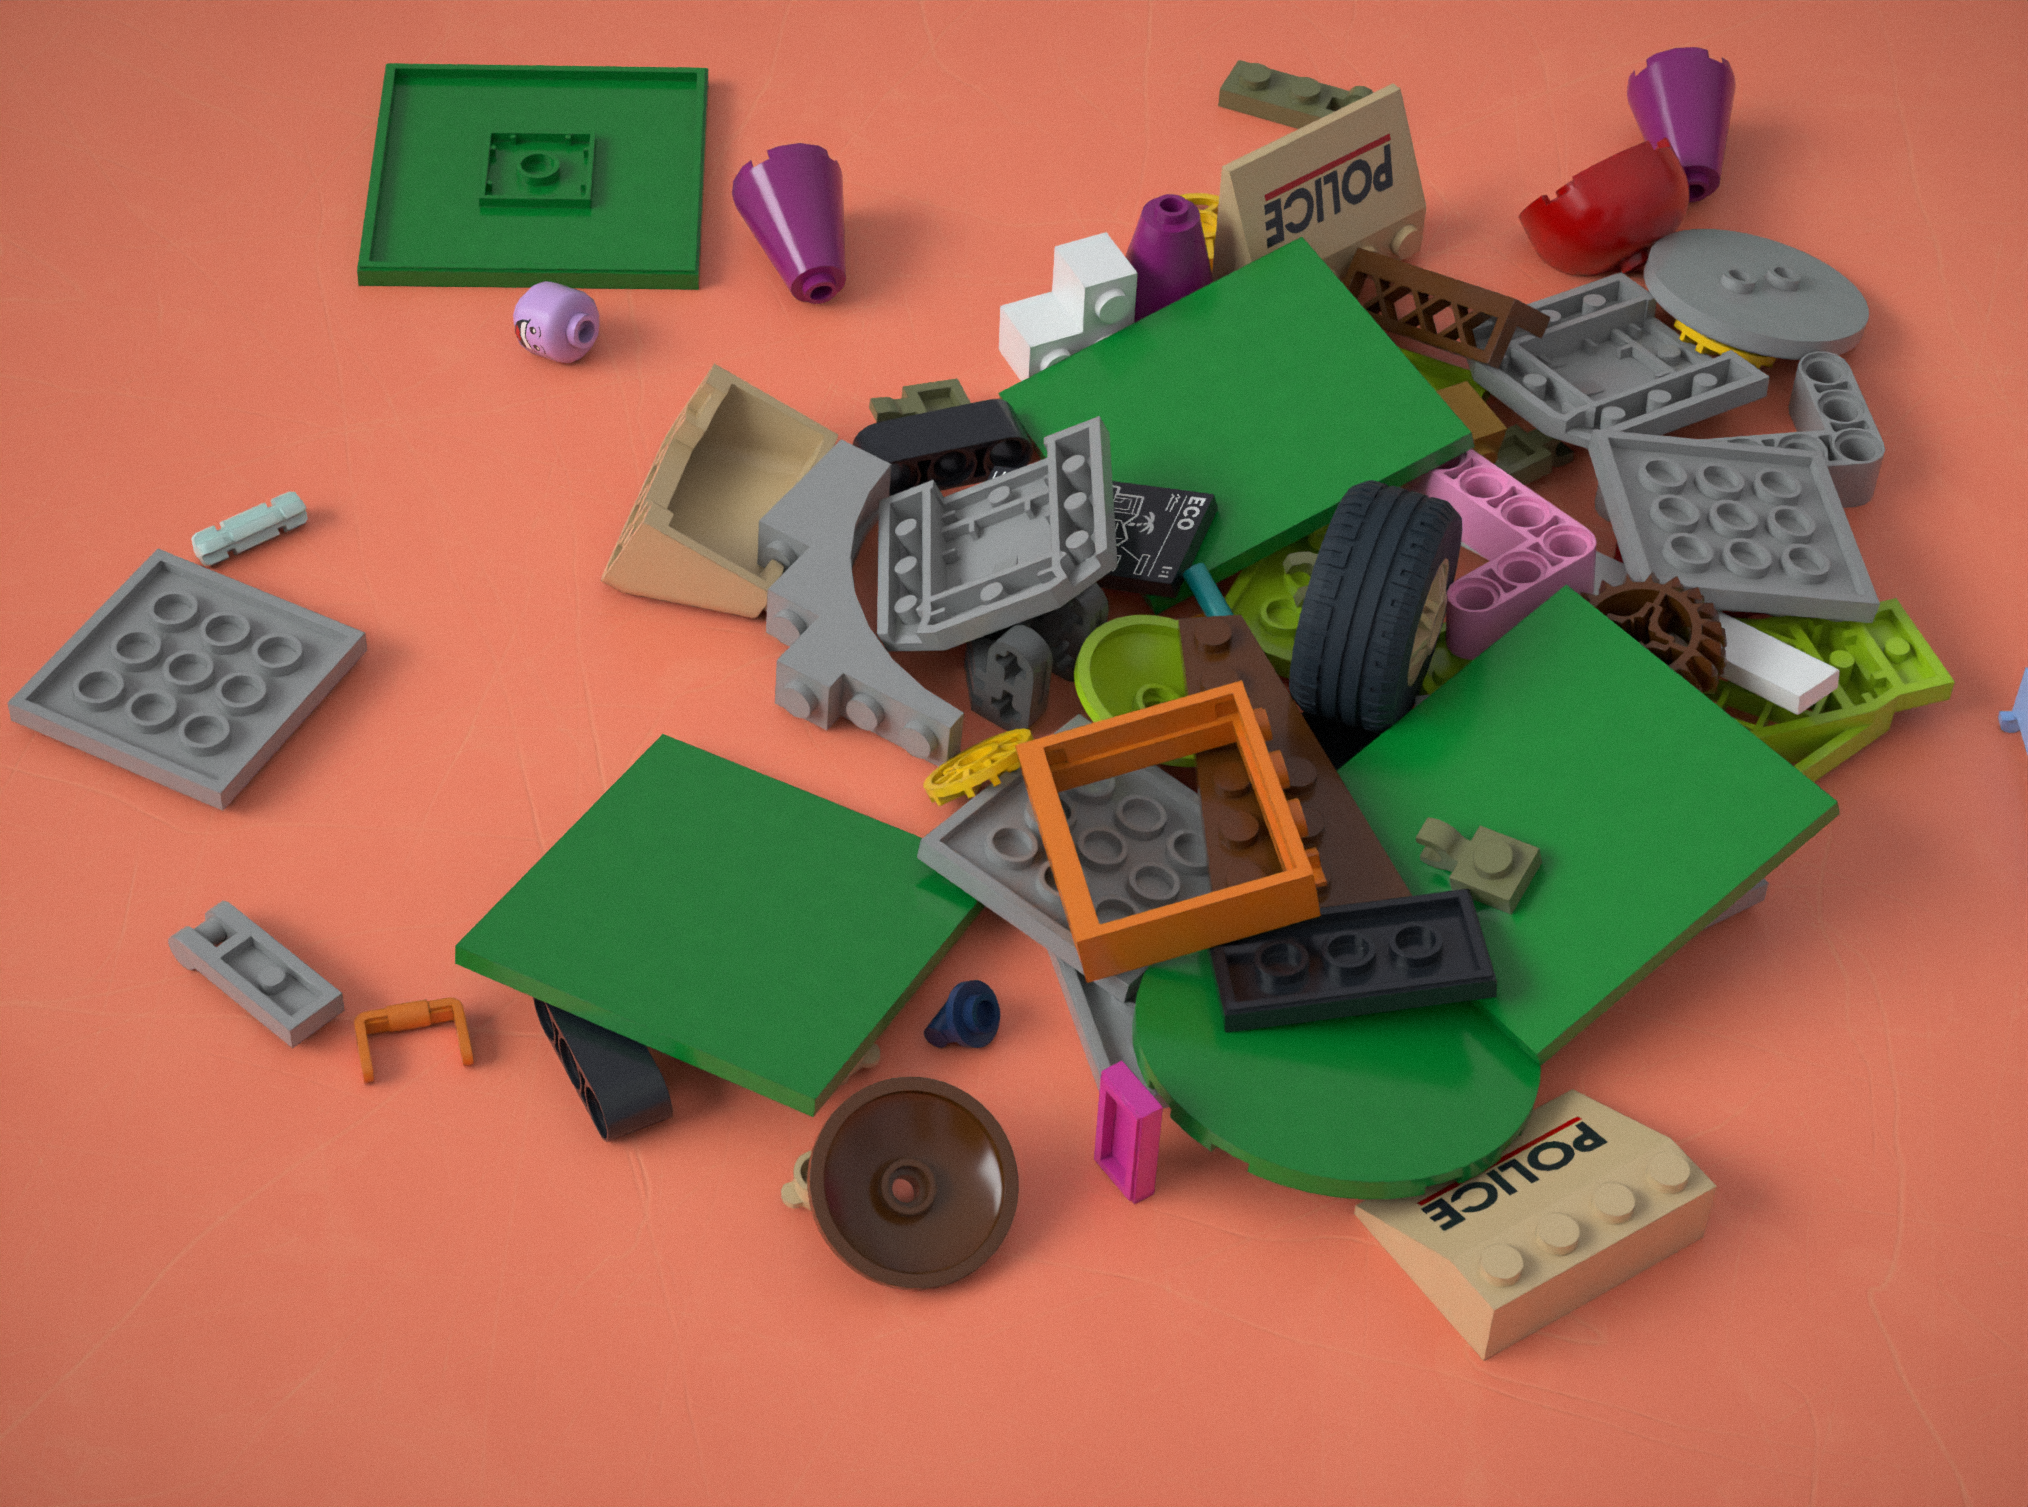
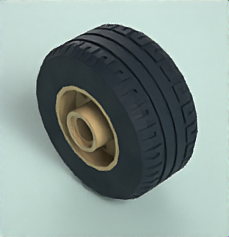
M1373 480L1354 485L1345 493L1332 517L1319 550L1305 594L1292 651L1289 690L1292 699L1302 711L1320 717L1323 716L1325 719L1338 723L1343 722L1345 725L1355 728L1363 727L1365 730L1383 734L1412 710L1415 704V697L1419 695L1437 645L1446 614V594L1449 586L1454 582L1460 553L1462 517L1448 501L1435 497L1429 498L1425 494L1414 491L1409 492L1407 489L1393 485L1389 487L1387 484Z

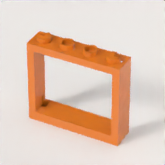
M1242 680L1015 745L1028 797L1087 983L1321 916L1316 889L1327 886V881L1321 867L1319 852L1316 847L1304 849L1301 838L1307 837L1309 834L1298 798L1290 800L1285 798L1283 790L1290 788V780L1280 750L1268 752L1265 742L1273 740L1266 710L1262 709V707L1252 709ZM1236 742L1283 872L1099 924L1058 793Z

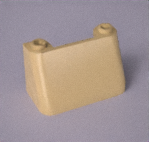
M714 363L664 438L605 567L601 581L621 593L748 618H756L762 610L767 612L768 589L782 575L784 565L774 559L765 568L757 564L759 520L834 447L838 434Z

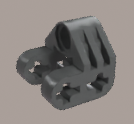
M1095 582L1061 608L966 642L964 669L971 710L1006 731L1022 728L1029 729L1047 709L1051 673L1068 682H1074L1075 662L1083 643L1097 627L1108 620V600L1099 585Z

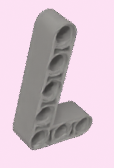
M1827 351L1807 353L1801 357L1798 363L1788 406L1789 414L1797 432L1701 439L1821 451L1843 508L1865 505L1872 499L1885 453L1884 442L1850 366L1842 357ZM1598 483L1595 496V510L1599 516L1611 522Z

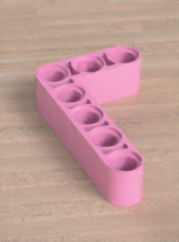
M1473 449L1400 486V488L1407 489L1409 492L1414 491L1425 494L1429 498L1435 497L1448 501L1462 517L1461 541L1489 560L1486 564L1454 581L1447 590L1446 645L1452 654L1463 659L1474 660L1566 584L1579 595L1581 592L1593 594L1597 544L1595 535L1588 528Z

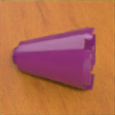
M1698 47L1673 48L1656 53L1646 59L1647 67L1636 76L1635 70L1631 73L1627 85V99L1645 142L1650 141L1655 150L1658 146V141L1665 137L1669 139L1688 179L1689 202H1697L1715 192L1720 184L1736 89L1735 75L1730 63L1722 57L1721 63L1709 58L1708 50Z
M795 143L777 146L767 150L769 159L753 167L750 160L742 166L733 180L732 197L736 209L791 294L799 301L812 304L825 303L833 299L846 282L843 174L837 160L834 161L829 158L827 150L819 145Z
M1175 194L1162 195L1146 203L1125 255L1138 273L1134 323L1213 283L1198 208L1192 202Z

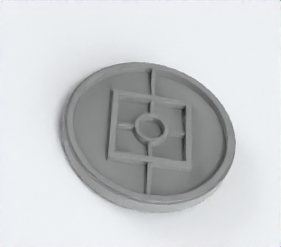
M1691 229L1674 232L1655 242L1644 269V280L1649 292L1656 302L1671 316L1706 337L1728 346L1763 356L1800 360L1807 353L1814 351H1827L1841 355L1853 349L1860 342L1869 318V308L1862 293L1840 272L1803 251L1752 234L1720 229Z

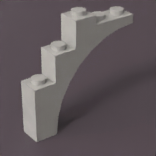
M841 439L759 520L757 564L765 568L774 559L784 565L782 575L768 589L766 633L777 638L781 643L790 646L777 659L775 704L783 707L793 716L804 718L826 731L842 716L852 721L857 727L871 731L904 748L912 756L925 759L939 767L960 753L964 713L925 689L892 659L869 627L854 587L853 565L866 535L879 520V500L889 497L891 464Z

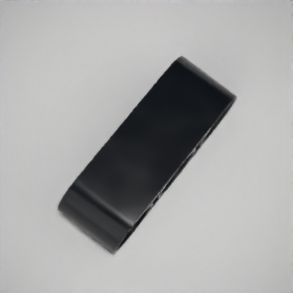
M989 399L877 422L861 430L853 441L854 446L891 464L889 496L934 480L940 491L985 482L994 466L1019 469L1027 466L1033 455L1032 444L1013 407L1007 401L1001 399Z
M533 997L540 1024L601 1138L605 1142L672 1118V1103L666 1083L646 1045Z

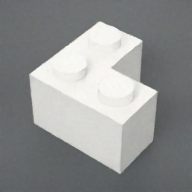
M1107 232L1055 246L1052 291L1000 306L999 351L1020 381L1134 323L1138 273Z

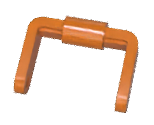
M453 997L430 1001L424 999L388 1005L386 1008L358 1014L354 1020L364 1083L375 1082L367 1039L368 1034L386 1031L391 1033L427 1027L434 1023L454 1021L463 1066L474 1065L462 1002Z

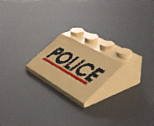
M1392 83L1222 166L1212 270L1213 282L1300 237L1307 241L1342 283L1358 247L1399 261L1407 259L1420 251L1423 240L1426 202L1403 97L1399 87Z
M1572 1089L1534 1109L1522 1135H1518L1502 1152L1501 1159L1483 1173L1459 1184L1453 1179L1442 1184L1428 1186L1424 1195L1365 1200L1355 1205L1354 1214L1481 1359L1485 1361L1703 1238L1717 1186L1671 1138Z

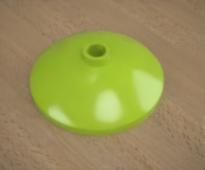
M1156 615L1123 616L1105 622L1087 637L1075 662L1074 683L1079 700L1093 722L1186 696L1178 638V620ZM1193 754L1161 763L1168 766L1195 767Z

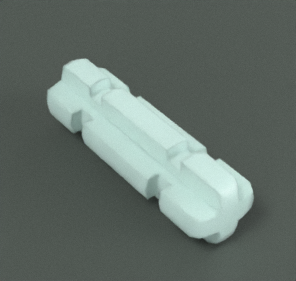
M288 491L271 499L272 506L267 507L266 503H261L219 523L221 529L217 530L212 525L195 533L191 538L194 553L204 566L211 567L228 559L229 555L227 552L231 550L234 555L240 554L279 536L278 529L282 527L284 532H288L304 525L308 520L306 506L296 492Z

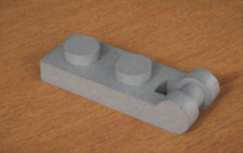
M222 900L205 913V921L194 929L190 926H185L168 939L171 952L183 967L188 970L196 969L291 1048L297 1046L345 1011L342 992L227 901Z

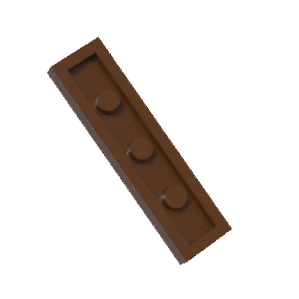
M1359 247L1343 281L1345 287L1356 299L1359 297L1366 278L1374 281L1377 296L1362 306L1383 330L1495 369H1499L1515 330L1542 339L1551 319L1550 316L1515 298ZM1407 294L1412 295L1416 309L1398 320L1394 303ZM1446 307L1453 309L1456 322L1437 334L1433 316ZM1485 321L1496 323L1485 349L1477 348L1473 329Z

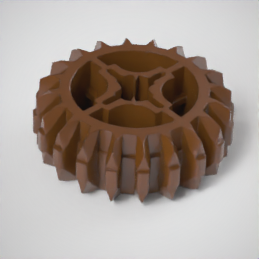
M1652 571L1645 582H1635L1626 573L1622 584L1613 587L1602 579L1597 596L1584 592L1580 593V596L1703 694H1716L1719 684L1718 676L1725 674L1724 668L1727 665L1725 647H1727L1725 628H1722L1719 613L1715 609L1714 604L1705 603L1704 596L1701 595L1698 587L1684 591V585L1681 584L1678 576L1664 585L1659 584V579ZM1673 633L1679 636L1688 644V646L1685 647L1683 645L1677 644L1675 641V637L1671 636L1670 634Z

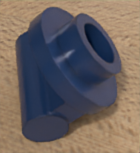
M979 980L963 981L957 984L950 992L946 1003L925 1028L924 1036L926 1040L938 1048H944L950 1042H957L965 1048H981L988 1045L994 1039L1000 1023V1007L995 993L986 983Z

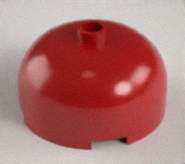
M1667 137L1657 142L1658 146L1655 150L1650 141H1646L1612 155L1572 176V181L1555 192L1557 197L1550 201L1547 194L1542 195L1523 209L1518 218L1539 257L1553 269L1573 276L1598 275L1620 267L1622 273L1626 275L1645 266L1652 246L1660 238L1674 233L1685 217L1689 204L1688 179Z

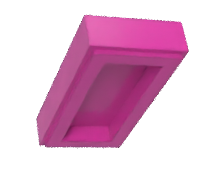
M1121 1060L1101 1072L1094 1160L1125 1197L1135 1205L1152 1196L1155 1192L1163 1107Z

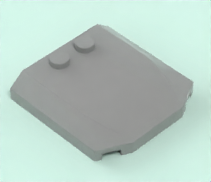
M1622 272L1527 304L1551 317L1545 333L1541 339L1515 330L1499 369L1466 358L1473 380L1546 436L1588 449L1594 429L1663 435L1767 397L1769 384L1768 375L1732 350L1712 358L1706 353L1700 354L1695 351L1696 346L1691 342H1682L1679 339L1680 335L1655 318L1657 302L1651 293ZM1485 321L1473 329L1477 348L1485 349L1496 323Z
M1100 416L1044 437L1047 458L943 497L934 480L879 500L877 635L888 652L943 651L1061 608L1118 566L1110 434Z

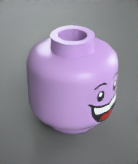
M544 281L532 286L519 299L513 314L515 334L520 345L532 354L556 362L571 363L581 359L591 349L599 332V311L594 300L583 291L554 282Z

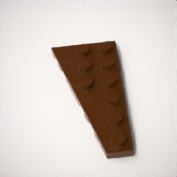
M1242 615L1178 618V638L1186 696L1242 680L1252 709L1262 707V709L1266 710L1273 740L1267 741L1265 744L1268 752L1280 750L1290 780V788L1283 790L1286 800L1299 799L1309 836L1301 838L1305 850L1313 847L1317 848L1321 867L1327 881V886L1316 889L1319 907L1412 896ZM1234 742L1193 754L1210 893L1283 872L1237 743Z

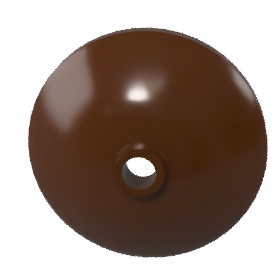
M898 1077L879 1081L863 1088L844 1101L831 1114L819 1132L812 1148L808 1165L807 1191L812 1215L820 1234L833 1253L845 1265L864 1278L886 1287L901 1290H928L961 1280L976 1271L997 1251L1004 1241L1015 1216L1019 1181L1015 1156L1005 1132L995 1117L978 1100L958 1087L946 1082L924 1077ZM903 1179L912 1185L914 1197L911 1202H901L894 1196L892 1186L895 1180Z

